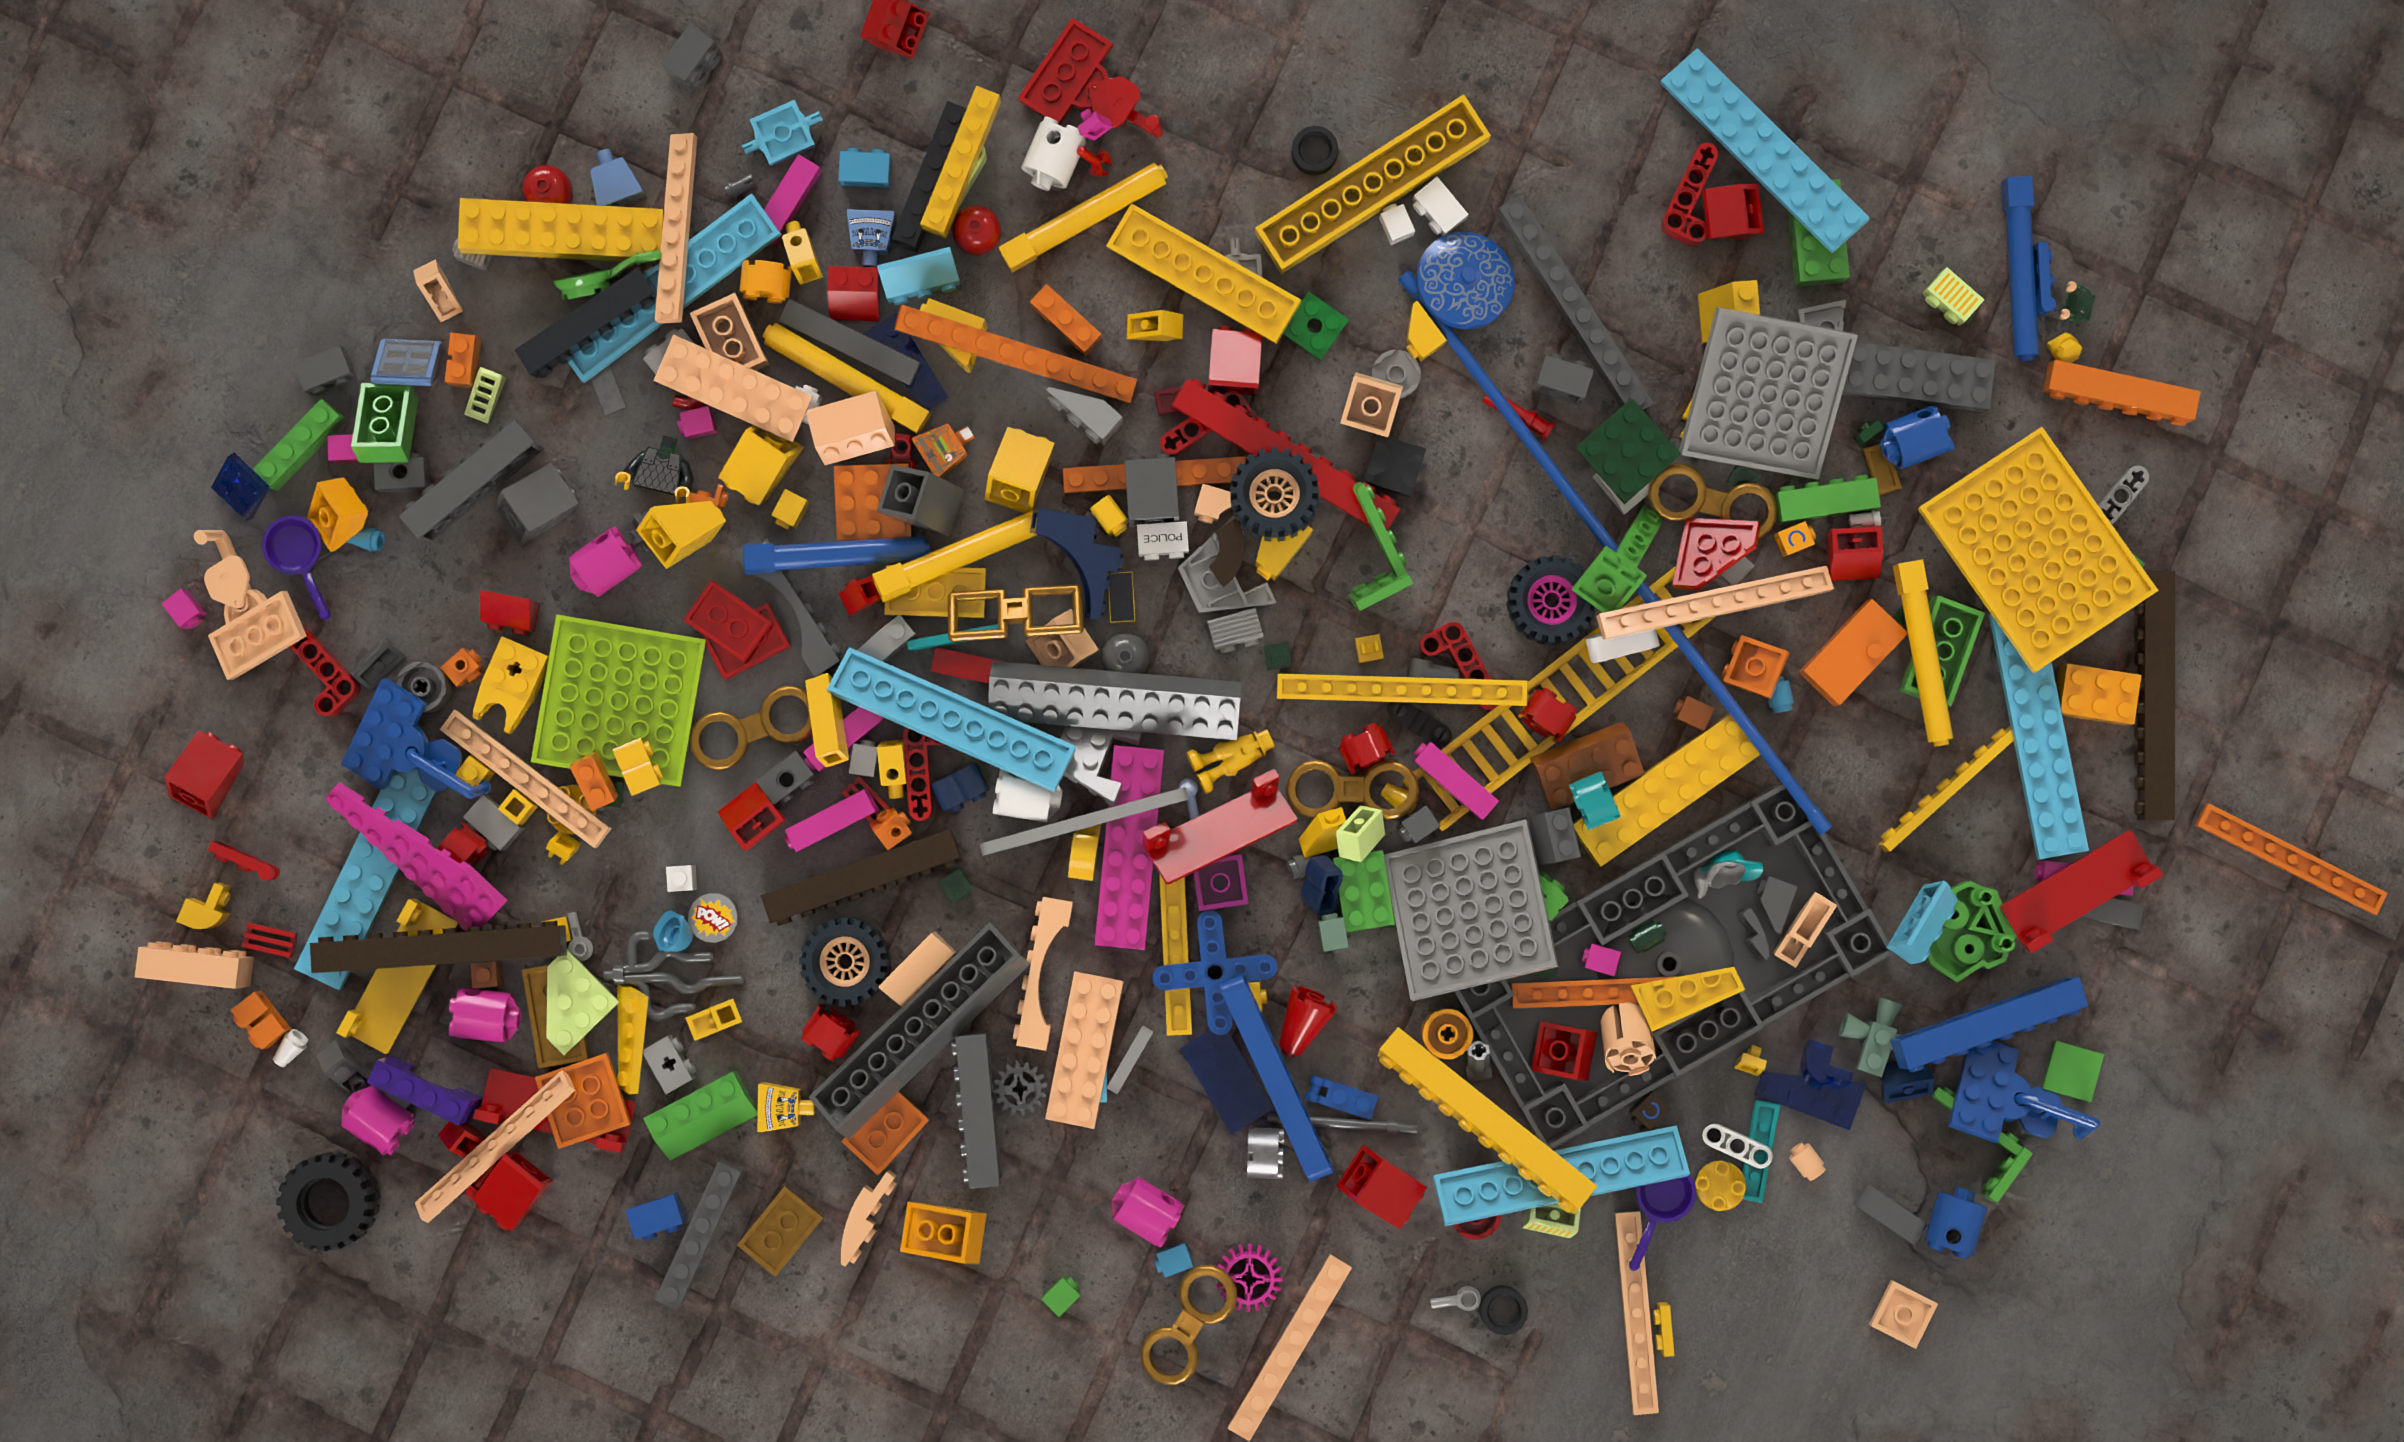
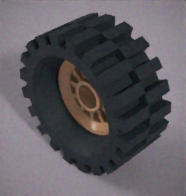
M1271 447V452L1265 453L1263 448L1258 450L1257 455L1254 457L1252 454L1248 455L1246 462L1238 465L1237 473L1233 474L1231 480L1230 503L1236 521L1241 522V527L1245 531L1248 529L1252 531L1251 536L1257 539L1259 535L1264 536V541L1271 542V538H1278L1279 542L1285 541V536L1290 535L1291 538L1297 536L1300 529L1304 531L1308 527V522L1312 521L1315 516L1319 498L1316 473H1312V466L1309 462L1305 464L1300 454L1297 453L1296 457L1291 455L1290 449L1285 448L1283 453L1278 452V447ZM1271 479H1275L1274 484H1271ZM1278 480L1283 481L1280 485H1278ZM1272 491H1277L1282 497L1277 501H1272L1267 495ZM1269 507H1271V512H1267L1266 510ZM1277 508L1279 513H1274V509Z
M852 917L832 919L817 926L807 936V941L801 948V951H803L802 957L799 958V965H802L801 977L805 978L807 982L805 985L808 990L811 989L815 993L814 996L825 1000V1003L837 1004L839 1006L855 1005L875 995L890 971L889 959L891 958L890 952H888L886 947L888 944L880 936L881 933L877 928L874 929L870 926V923ZM842 943H846L845 951L843 949ZM851 944L855 945L854 949L850 952ZM836 945L838 946L840 953L834 949ZM860 949L862 953L855 956V952ZM829 953H833L836 956V958L828 957ZM843 954H847L852 958V965L849 968H843L840 965L839 960ZM864 957V962L857 961V959ZM828 961H835V964L828 966ZM856 965L863 966L862 971L858 969ZM837 967L834 973L830 971V969ZM852 969L859 975L854 977ZM840 971H842L841 979L836 977ZM846 972H848L850 980H845Z

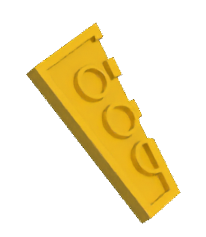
M1735 967L1631 985L1652 1032L1745 990Z
M624 984L617 985V1000L619 1001L617 1004V1081L620 1089L626 1093L638 1094L649 997L630 985Z

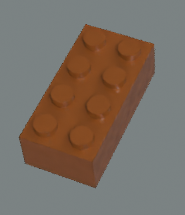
M1623 722L1616 723L1530 757L1544 801L1552 811L1575 802L1569 785L1599 771H1602L1609 788L1645 774L1630 729Z

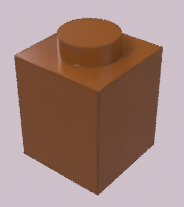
M1685 696L1683 700L1678 699L1673 709V713L1676 715L1673 720L1703 732L1715 708Z
M502 960L470 963L472 988L504 985Z

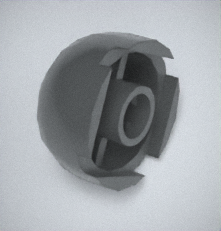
M1121 633L1113 636L1105 643L1101 652V663L1105 671L1145 674L1150 665V652L1147 644L1140 637L1130 633Z

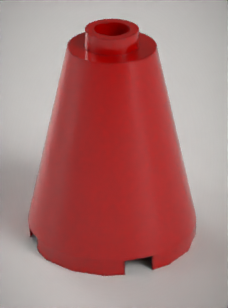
M1293 985L1278 1044L1282 1048L1281 1052L1291 1058H1294L1295 1055H1302L1336 1013L1338 1006L1332 1000L1328 1004L1324 1001L1325 996L1304 986H1299L1297 990L1296 985Z

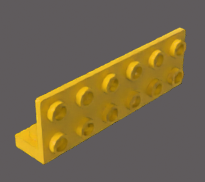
M408 899L397 919V922L401 924L397 932L408 931V936H418V930L432 929L433 934H443L442 929L457 928L458 922L417 899ZM436 965L376 969L358 1005L354 1010L347 1012L336 1033L345 1038L352 1036L380 1052L388 1054Z

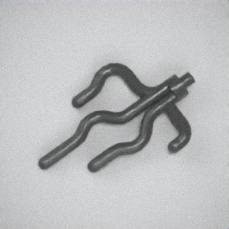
M648 930L635 932L630 936L627 942L628 964L614 965L613 970L604 971V981L613 980L614 985H634L641 993L648 996L647 1018L657 1022L666 1021L676 1014L694 1013L697 1007L694 1003L671 1005L665 1010L657 1012L651 1006V994L647 983L667 982L679 992L692 995L700 993L707 987L742 985L746 980L743 975L714 976L702 978L695 984L688 985L672 973H647L656 969L663 960L669 957L686 963L710 962L714 959L712 952L687 953L683 950L679 952H665L662 950L656 953L649 962L638 964L637 944L639 941L652 939L653 934Z

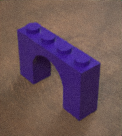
M390 1056L376 1061L367 1080L368 1084L458 1126L473 1120L474 1111L479 1107L483 1097L461 1087L448 1089L426 1081L412 1073L415 1068L414 1065L397 1057Z

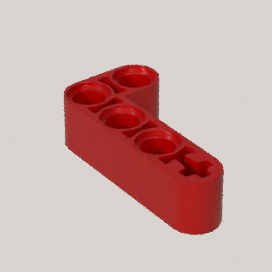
M1711 143L1701 144L1692 155L1660 224L1663 233L1692 247L1700 245L1707 237L1706 223L1690 214L1718 157V150ZM1706 152L1708 154V159L1705 161L1703 166H1700L1699 163L1702 160V154ZM1689 174H1697L1700 178V183H1692L1689 179ZM1684 195L1688 197L1690 204L1688 206L1681 205L1678 201V196ZM1668 218H1676L1679 222V227L1673 228L1669 226ZM1697 228L1700 230L1701 238H1693L1690 234V229Z
M1230 390L1223 394L1226 398H1236L1239 401V405L1249 411L1247 416L1254 420L1257 419L1255 413L1239 392ZM1189 417L1161 437V452L1163 454H1170V457H1175L1212 431ZM1188 425H1194L1198 428L1199 432L1196 436L1189 437L1184 432L1185 428ZM1177 432H1180L1182 439L1186 443L1183 444L1182 440H1179L1175 444V450L1171 448L1166 449V440L1169 439L1171 442H1174L1178 439Z
M1449 622L1428 633L1420 640L1419 650L1426 657H1433L1447 650L1463 679H1470L1471 672L1475 670L1482 674L1483 679L1492 680L1466 631L1458 622ZM1454 627L1458 630L1459 637L1457 640L1448 639L1446 636L1447 628ZM1426 639L1435 640L1437 643L1436 651L1428 652L1425 649L1424 642ZM1460 649H1467L1470 652L1471 658L1468 662H1462L1458 658ZM1477 704L1480 709L1485 711L1492 710L1498 706Z
M302 624L307 635L302 640L306 641L302 642L299 640L289 647L327 686L314 701L315 711L323 716H337L358 697L361 691L360 683L352 677L351 673L310 629ZM316 646L317 655L311 659L308 656V650L310 647ZM332 664L334 666V673L328 677L325 674V668L327 665ZM345 682L351 684V691L347 695L342 692V686ZM327 699H331L333 702V707L329 712H326L324 709V702Z
M906 727L903 739L909 813L917 821H926L933 814L929 746L944 744L923 734L920 741L912 742L909 738L911 729ZM916 753H920L924 757V763L920 767H914L911 763V758ZM917 778L924 779L926 787L922 792H916L913 789V782ZM914 795H927V800L922 799L923 807L928 809L927 812L923 813V817H920L919 813H915V808L919 807V800H914Z

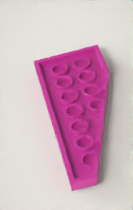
M338 783L325 798L335 811H338L345 817L353 828L359 830L370 844L376 846L386 856L388 861L394 863L403 871L409 880L417 884L426 896L432 898L444 913L457 921L464 931L467 932V927L484 926L508 901L472 866L464 861L461 863L456 862L450 858L452 853L445 849L439 851L434 848L430 839L397 819L395 822L385 816L386 811L379 807L373 809L367 805L364 797L342 783Z

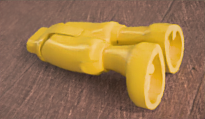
M1266 729L1258 734L1255 731L1251 734L1237 737V740H1229L1224 743L1219 742L1214 746L1213 751L1209 753L1199 754L1196 750L1191 749L1186 754L1194 772L1203 769L1213 762L1223 761L1219 766L1196 775L1201 788L1207 794L1213 791V783L1223 775L1235 776L1239 770L1265 756L1266 751L1275 748V745Z

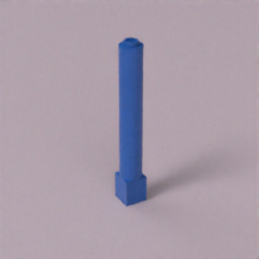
M2032 176L2007 177L2001 182L2003 212H2006L2014 357L2019 358V362L2034 361V356L2039 355L2031 207L2034 206Z
M923 536L789 545H773V543L743 545L742 551L744 575L775 573V570L910 562L929 554L930 548L929 541H924Z

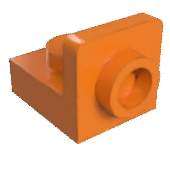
M718 484L715 498H712V493L698 490L697 494L690 492V503L711 501L715 507L721 510V507L726 506L729 494L723 485Z

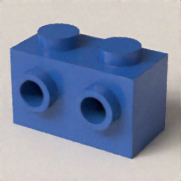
M678 1192L625 1210L634 1239L642 1237L643 1241L657 1237L656 1232L665 1229L667 1233L682 1229L680 1224L687 1221Z

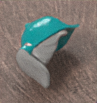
M1726 850L1717 853L1710 860L1709 865L1699 867L1694 871V882L1698 889V898H1703L1706 895L1708 887L1720 889L1728 884L1736 885L1740 881L1757 879L1762 874L1763 864L1746 861L1738 850Z

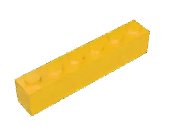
M976 86L920 224L924 231L946 239L1000 107L1001 99L999 94Z

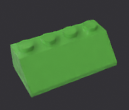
M735 1070L643 1119L654 1141L671 1161L757 1116L758 1109L738 1070Z

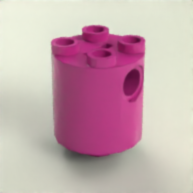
M616 526L609 528L569 556L570 577L581 591H586L600 597L643 566L638 559L637 552L632 549L630 544L627 545L623 539V534Z
M459 988L457 997L451 998L449 1011L453 1013V1021H451L449 1026V1035L456 1038L507 1043L519 1029L522 1020V1010L516 1004L515 995L510 992Z
M372 1085L354 1092L342 1108L341 1127L361 1141L377 1149L382 1155L388 1153L392 1156L400 1145L398 1141L402 1134L408 1135L415 1122L412 1112L401 1107Z
M1138 1176L1135 1180L1121 1184L1112 1199V1220L1161 1248L1168 1237L1169 1230L1173 1229L1179 1221L1180 1214L1185 1205Z

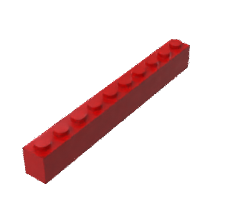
M1195 378L1192 381L1189 379L1185 380L1170 406L1253 456H1256L1258 450L1263 448L1265 453L1271 452V447H1278V452L1283 453L1285 448L1290 449L1291 455L1295 457L1297 453L1303 457V462L1305 464L1309 462L1312 466V473H1316L1319 497L1371 528L1353 491V486L1357 483L1353 480L1355 477L1353 474L1344 469L1341 472L1337 471L1332 467L1334 463L1323 456L1319 459L1311 455L1313 450L1302 443L1298 446L1290 442L1291 437L1280 430L1277 433L1270 430L1268 422L1259 417L1254 420L1247 416L1249 411L1238 404L1235 407L1226 403L1228 398L1219 392L1214 391L1211 394L1205 390L1206 385ZM1369 485L1374 493L1376 489ZM1374 493L1375 499L1372 501L1376 509L1380 507L1386 518L1383 524L1386 531H1388L1400 508L1395 506L1397 502L1389 496L1384 495L1382 498Z

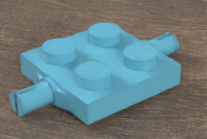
M792 100L750 119L754 129L755 140L742 145L746 155L760 148L765 154L769 165L773 166L816 147L810 135L809 126L823 121L819 111L805 117L800 112L796 101Z

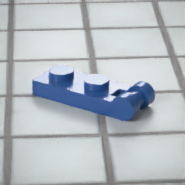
M2039 242L2033 246L2037 314L2046 315L2056 307V300L2051 297V289L2054 284L2053 274H2050L2049 264L2052 262V251L2048 249V242Z
M1316 1075L1311 1076L1310 1082L1312 1084L1309 1092L1306 1091L1304 1099L1362 1118L1372 1119L1378 1095ZM1321 1086L1328 1088L1325 1097L1319 1095Z

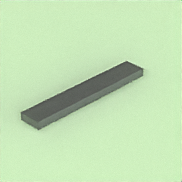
M788 299L779 319L780 322L908 385H912L920 368L921 362L792 299Z

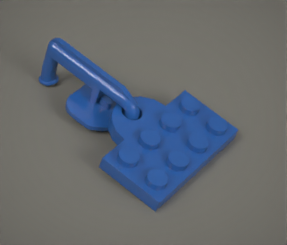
M388 678L381 679L341 765L380 790L386 789L395 770L409 772L417 769L420 781L434 791L440 792L450 787L469 799L489 793L491 785L488 781L482 780L480 784L472 786L455 775L462 762V755L457 747L444 739L428 743L424 731L417 725L427 703Z
M1991 1040V1045L1983 1048H1977L1976 1046L1969 1048V1053L1964 1055L1948 1123L1949 1127L1993 1143L1999 1141L2003 1121L2013 1122L2019 1120L2027 1133L2041 1138H2049L2055 1133L2058 1119L2076 1124L2073 1128V1134L2077 1139H2083L2099 1127L2100 1121L2097 1118L2062 1106L2061 1100L2056 1093L2045 1090L2042 1087L2031 1089L2023 1077L2014 1073L2019 1054L2018 1049Z

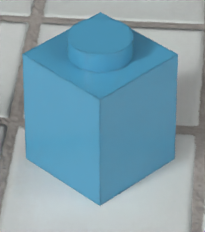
M1185 1241L1157 1250V1257L1154 1258L1158 1273L1163 1272L1165 1277L1193 1268V1262Z

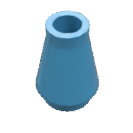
M378 528L362 529L346 543L354 544L371 552L381 551L385 544V533Z

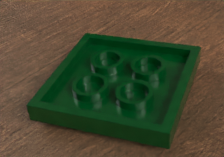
M1632 398L1575 448L1624 505L1681 455L1680 451Z

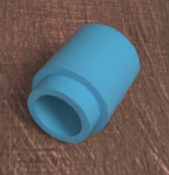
M1783 676L1779 678L1772 698H1767L1769 707L1773 709V714L1793 710L1792 703H1794L1790 681H1784Z

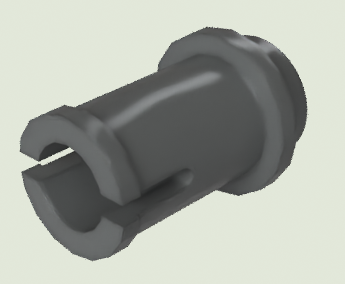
M750 173L731 183L728 181L727 185L723 186L730 200L733 198L737 200V196L757 188L754 181L744 185L753 180Z

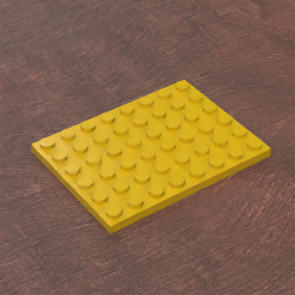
M2040 427L1918 508V511L2032 673L2037 672L2159 591L2043 427Z

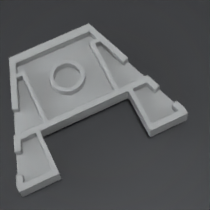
M1232 516L1223 526L1234 520L1235 517ZM1216 533L1178 567L1198 613L1266 606L1276 603L1267 582L1243 593L1236 577H1234L1224 588L1209 568L1219 553V540Z
M1065 726L1060 739L1075 745L1076 751L1063 776L1076 784H1082L1089 789L1090 793L1095 796L1099 795L1106 800V803L1115 807L1122 789V783L1099 777L1114 739L1139 746L1144 732Z

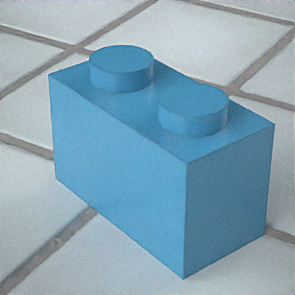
M847 148V151H840L838 181L841 186L890 188L892 158L890 154L881 149H872L871 153L861 152V149Z

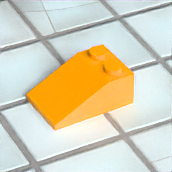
M907 1202L900 1252L963 1264H979L987 1213Z

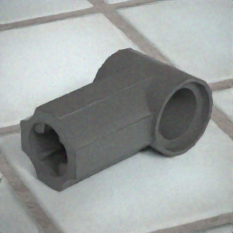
M1412 658L1408 677L1458 679L1459 669Z
M1475 1041L1467 1048V1059L1464 1060L1467 1082L1492 1079L1489 1046L1483 1044L1482 1041Z

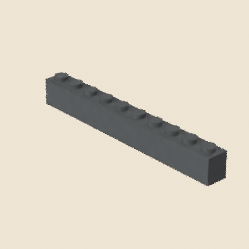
M1521 195L1501 206L1496 213L1620 408L1631 398L1643 411L1650 408L1654 404Z

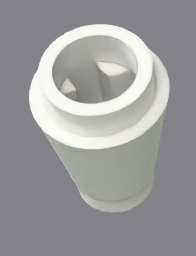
M295 1029L285 1033L273 1057V1061L281 1067H286L287 1064L306 1049L307 1037Z

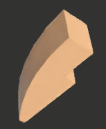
M1814 892L1772 953L1796 968L1837 905Z

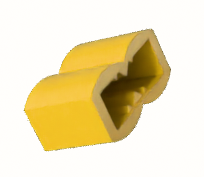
M1107 495L1090 508L1091 514L1097 519V522L1108 536L1114 535L1117 537L1127 530L1126 524L1128 519L1110 495Z
M642 738L612 749L632 796L661 784L660 779L664 777L659 765H653L650 756L654 755L649 741L644 742Z

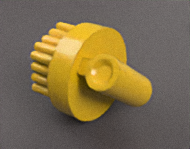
M2065 332L2046 343L2051 355L2056 360L2072 363L2079 359L2082 346L2072 334Z

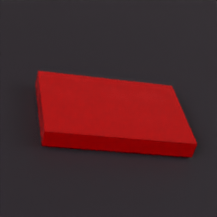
M712 579L683 619L687 624L743 663L748 660L773 624L771 620Z
M768 602L755 610L771 620L773 624L745 663L705 635L701 636L702 639L706 640L705 645L724 681L791 647Z

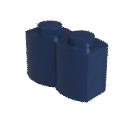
M977 763L971 764L931 784L943 811H950L951 814L965 808L963 803L971 799L975 803L987 797L985 792L990 790Z
M1326 855L1311 857L1306 866V880L1301 889V899L1317 915L1332 914L1338 903L1337 891L1343 880L1342 870Z

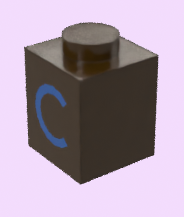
M1650 1091L1629 1112L1633 1115L1631 1120L1640 1129L1645 1126L1648 1130H1651L1671 1108L1653 1091Z

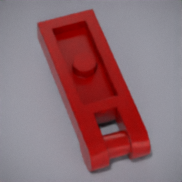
M211 841L208 847V851L215 853L213 856L215 859L225 863L231 860L238 863L236 868L248 873L254 870L258 872V876L262 880H276L280 876V870L277 866L220 841Z

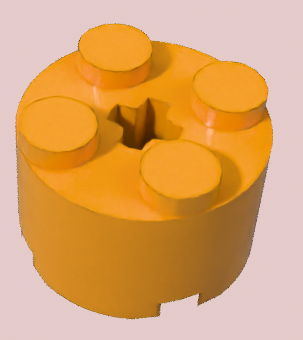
M744 260L742 262L739 292L743 294L742 299L756 301L757 297L767 298L769 303L782 304V301L789 298L791 266L783 269L784 264L763 260H755V265H749V260Z
M1439 1008L1430 1012L1424 1019L1421 1026V1039L1427 1050L1436 1057L1455 1059L1465 1053L1467 1048L1471 1046L1473 1028L1467 1017L1461 1012L1452 1008ZM1446 1027H1449L1453 1035L1448 1036L1447 1040H1444L1441 1030L1444 1031Z

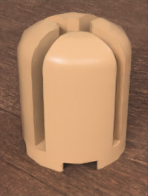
M1630 1002L1619 1003V1010L1615 1005L1611 1006L1605 1011L1600 1022L1607 1068L1613 1073L1614 1069L1628 1072L1629 1076L1648 1071L1650 1069L1649 1065L1654 1061V1058L1656 1059L1653 1032L1640 1005Z

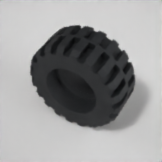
M323 1153L301 1161L295 1165L293 1170L286 1174V1181L281 1183L278 1189L279 1192H282L281 1196L276 1198V1205L281 1206V1211L277 1215L279 1220L284 1219L286 1225L282 1228L285 1233L291 1232L293 1234L291 1239L295 1243L302 1242L304 1243V1248L309 1250L316 1248L318 1252L335 1251L356 1242L368 1233V1228H371L376 1221L374 1216L379 1213L380 1205H377V1200L381 1196L380 1191L375 1190L374 1185L378 1184L376 1178L369 1176L368 1173L371 1170L366 1165L361 1166L359 1159L355 1157L348 1158L347 1154ZM331 1178L339 1182L348 1194L349 1211L346 1218L339 1224L326 1225L321 1223L313 1216L309 1208L308 1196L310 1189L320 1179Z

